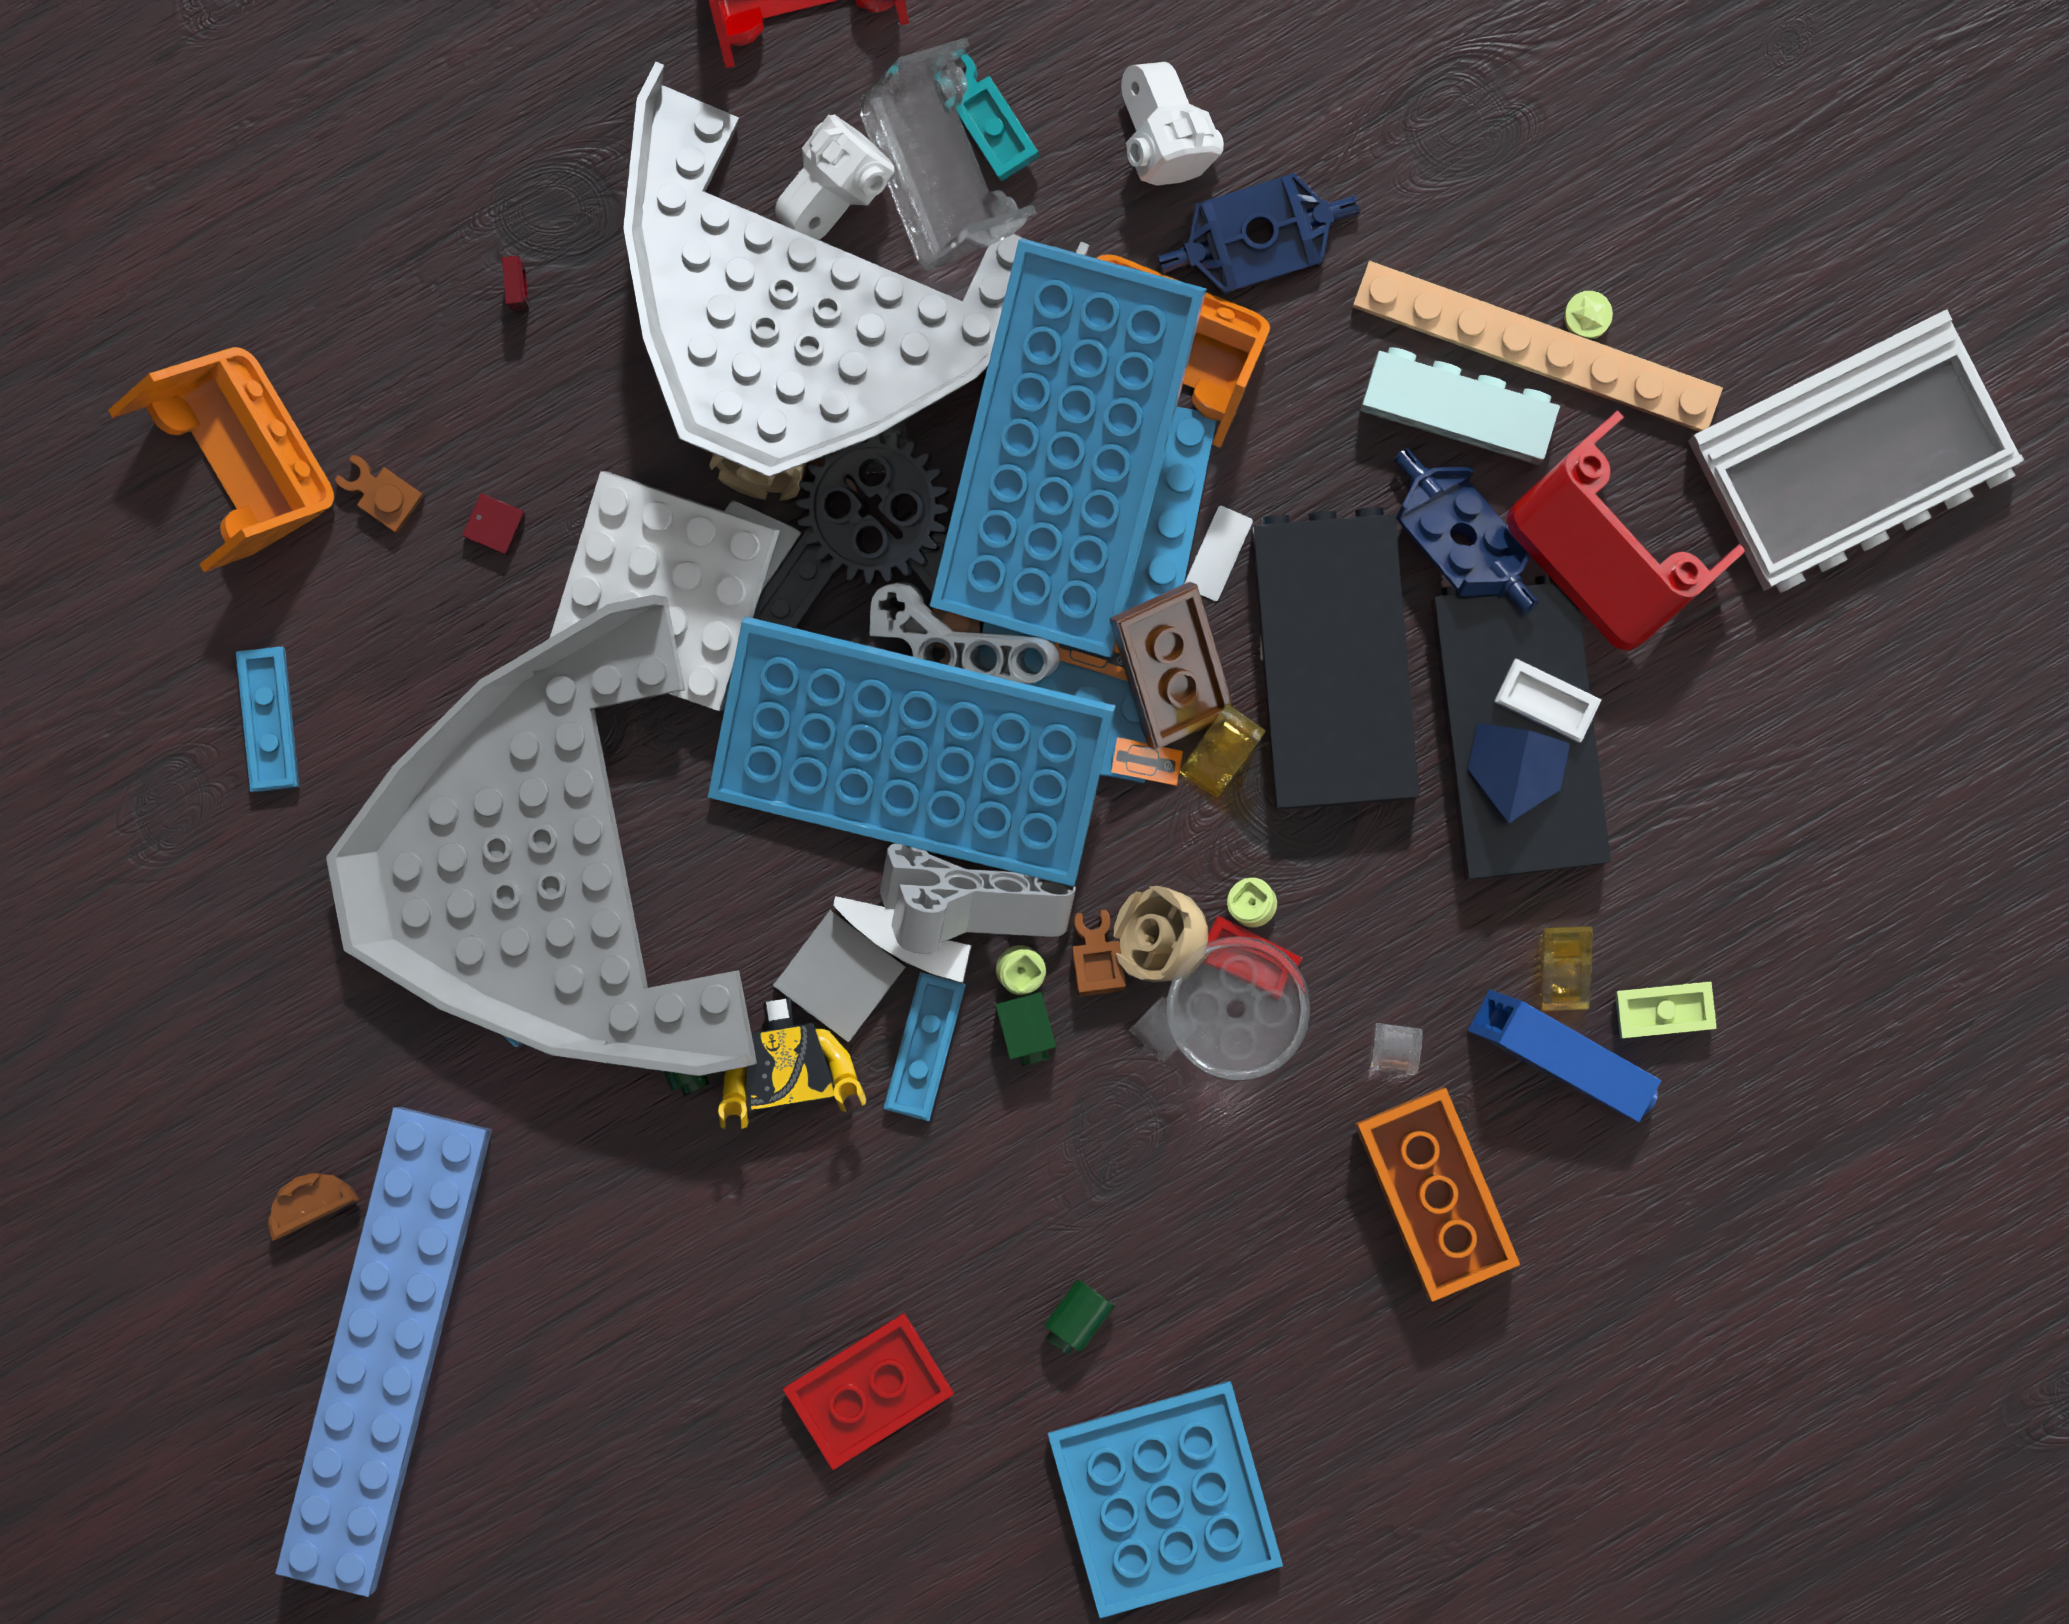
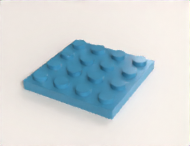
M1231 1381L1048 1432L1099 1618L1283 1566Z

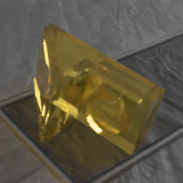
M1226 704L1179 772L1218 799L1263 736L1265 730L1235 708Z
M1592 926L1544 928L1540 933L1538 945L1541 956L1540 1002L1542 1011L1589 1009Z

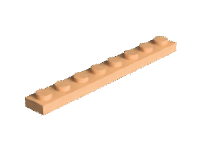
M1369 261L1353 304V308L1698 432L1709 428L1723 390L1720 386Z

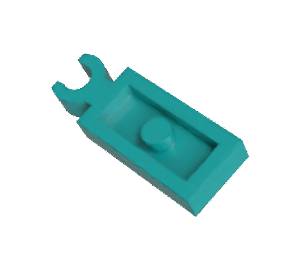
M963 54L960 57L967 68L963 77H951L945 67L940 69V75L950 90L960 92V95L950 100V102L1002 182L1041 156L991 77L988 76L977 82V68L971 57Z

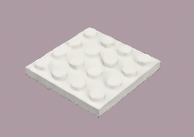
M600 471L550 638L607 604L649 595L667 597L685 687L683 691L669 694L722 711L726 705L741 622L745 616L753 618L780 530L606 471Z

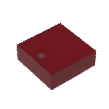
M519 256L502 257L506 305L511 311L527 310L529 300L526 265Z
M480 493L462 536L507 556L525 512Z

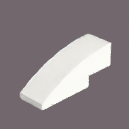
M835 896L833 906L856 929L876 945L900 960L928 973L960 983L964 982L971 945L947 940L940 943L939 948L930 954L907 951L898 944L891 926L894 909H886L882 906Z

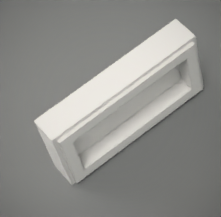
M1514 659L1494 703L1577 743H1581L1601 699L1518 659Z

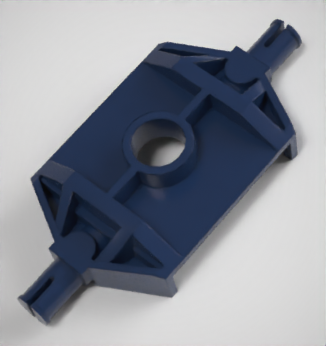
M1293 173L1196 203L1189 243L1184 244L1183 249L1158 255L1161 271L1165 275L1188 266L1190 268L1195 267L1221 295L1226 296L1228 292L1310 266H1322L1329 226L1334 224L1336 220L1360 214L1359 205L1356 204V196L1352 195L1328 203V199L1323 201L1298 175ZM1254 220L1268 222L1273 229V237L1265 244L1253 243L1246 234V228L1249 223Z
M1409 448L1398 453L1393 461L1410 479L1407 486L1410 491L1396 516V520L1456 591L1462 596L1498 594L1500 597L1508 594L1523 614L1533 610L1539 603V600L1522 583V578L1520 577L1530 555L1511 535L1507 525L1469 482L1474 469L1472 467H1439L1429 470L1428 467L1425 468ZM1459 533L1469 539L1471 546L1457 544L1450 534Z

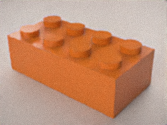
M1441 1087L1354 1124L1428 1300L1436 1301L1520 1265L1446 1088Z

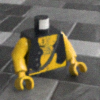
M791 998L763 1003L767 1031L751 1033L757 1064L726 1070L724 1074L723 1101L719 1105L718 1112L721 1128L725 1129V1119L728 1116L738 1115L741 1117V1129H744L748 1125L747 1111L835 1097L840 1110L845 1112L844 1100L846 1097L858 1095L863 1106L866 1104V1096L860 1083L857 1081L851 1056L830 1031L817 1029L815 1023L795 1026Z

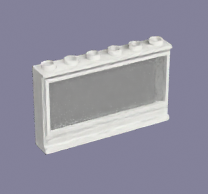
M1947 309L1693 435L1688 440L1740 545L1746 550L1744 553L1764 591L1777 586L1779 592L1782 593L1806 581L1802 572L1816 565H1819L1821 571L1824 572L1848 560L1844 551L1858 544H1861L1864 551L1871 549L1890 539L1886 530L1900 523L1903 524L1906 530H1909L1932 518L1928 509L1944 502L1949 510L1974 497L1970 488L1986 481L1991 489L2016 476L2012 468L2023 462L2024 459L2022 455H2019L1951 322L1952 318Z

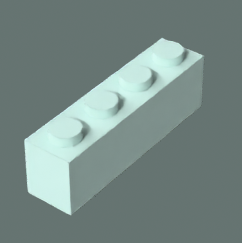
M1390 347L1388 353L1378 352L1360 411L1532 464L1540 465L1544 460L1560 408L1559 405L1550 403V395L1533 389H1524L1523 394L1505 389L1506 382L1487 375H1479L1478 381L1460 375L1461 369L1445 362L1434 361L1433 367L1415 362V354L1403 349Z

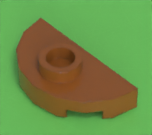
M312 1173L296 1177L279 1190L272 1204L268 1220L272 1241L284 1237L361 1199L348 1183L334 1175Z

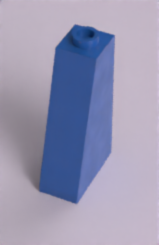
M1489 989L1467 1030L1620 1115L1640 1122L1642 1116L1653 1108L1657 1100V1088L1662 1080L1527 1003Z

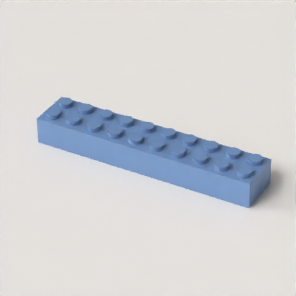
M393 1107L275 1574L369 1597L377 1589L493 1129L404 1107Z

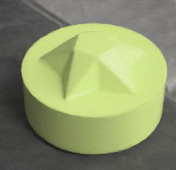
M1583 291L1576 294L1568 302L1564 311V322L1570 333L1589 340L1601 336L1608 329L1612 321L1613 312L1611 304L1605 296L1595 291Z
M1246 878L1237 882L1232 887L1228 895L1227 905L1231 915L1241 925L1254 928L1262 926L1271 920L1277 909V898L1274 891L1263 880Z
M1017 945L1008 948L1001 954L997 961L996 974L1000 983L1009 992L1016 995H1027L1041 986L1046 975V967L1043 959L1035 950L1028 946Z

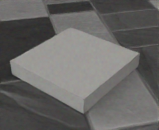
M830 910L773 986L847 1042H850L906 967Z

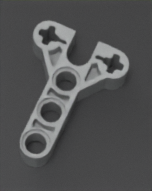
M903 581L883 586L872 597L870 636L904 639L912 648V657L936 662L932 651L936 642H940L946 645L950 651L949 666L1026 684L1041 681L1052 675L1058 668L1060 661L1059 651L1050 640L1036 636L955 632L924 604L921 592L912 583ZM896 597L897 601L905 602V610L898 612L896 607L890 606V599ZM982 645L990 646L997 655V663L992 670L985 668L979 661L978 653ZM1028 648H1034L1041 653L1044 664L1040 672L1030 670L1025 664L1024 656Z
M897 843L890 845L887 849L880 885V895L885 908L894 909L891 926L898 944L907 951L919 954L933 953L939 948L940 943L965 932L1047 937L1063 935L1068 928L1076 891L1075 886L1016 872L964 869L929 855L925 850Z

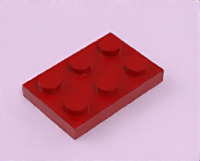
M905 1312L783 1388L832 1470L954 1395L952 1388Z

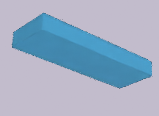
M285 647L237 651L236 660L250 792L299 788Z
M920 972L886 1097L885 1110L930 1121L966 984Z

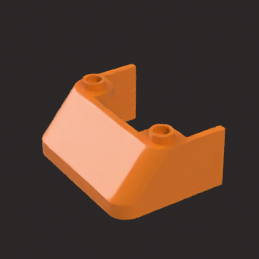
M1101 255L1096 258L1176 280L1116 255ZM1206 292L1183 384L1195 388L1192 402L1202 416L1210 420L1221 421L1212 445L1221 448L1270 331V325L1260 314Z
M229 348L149 373L108 410L112 418L146 408L154 423L164 432L171 435H181L191 431L235 505L236 510L226 515L221 522L220 530L225 543L199 564L203 572L259 552L318 517L334 501V492L329 480L260 364L251 353L242 348Z

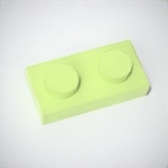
M1712 982L1615 991L1620 1038L1717 1029Z

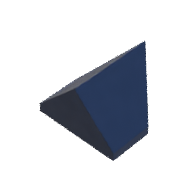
M1477 723L1467 770L1506 821L1511 823L1561 790L1570 743L1530 730Z

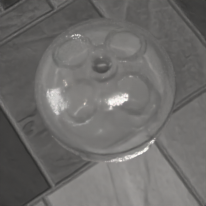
M1250 937L1221 938L1205 944L1194 951L1175 973L1166 1001L1168 1027L1180 1052L1200 1070L1228 1080L1258 1078L1284 1065L1300 1047L1306 1035L1310 1017L1309 991L1303 975L1296 964L1274 945ZM1200 960L1196 968L1188 973L1192 966ZM1232 1000H1239L1244 1005V1013L1239 1018H1232L1227 1013V1005Z

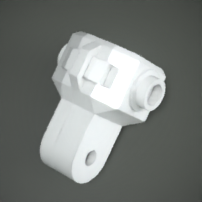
M1157 62L1131 65L1125 70L1121 82L1122 96L1136 129V132L1126 142L1127 157L1130 164L1136 168L1140 180L1157 186L1181 183L1201 176L1222 154L1224 146L1223 138L1220 132L1215 129L1209 112L1188 103L1177 73L1169 63Z
M828 115L814 129L812 136L801 148L804 167L779 197L775 207L776 217L784 226L820 240L829 232L850 205H868L876 195L883 191L887 181L895 173L894 165L862 133L836 115Z

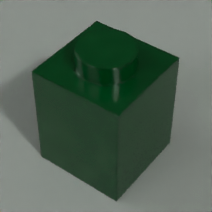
M1042 992L996 1004L1010 1060L1020 1057L1022 1066L1049 1059L1047 1050L1055 1048L1056 1044Z

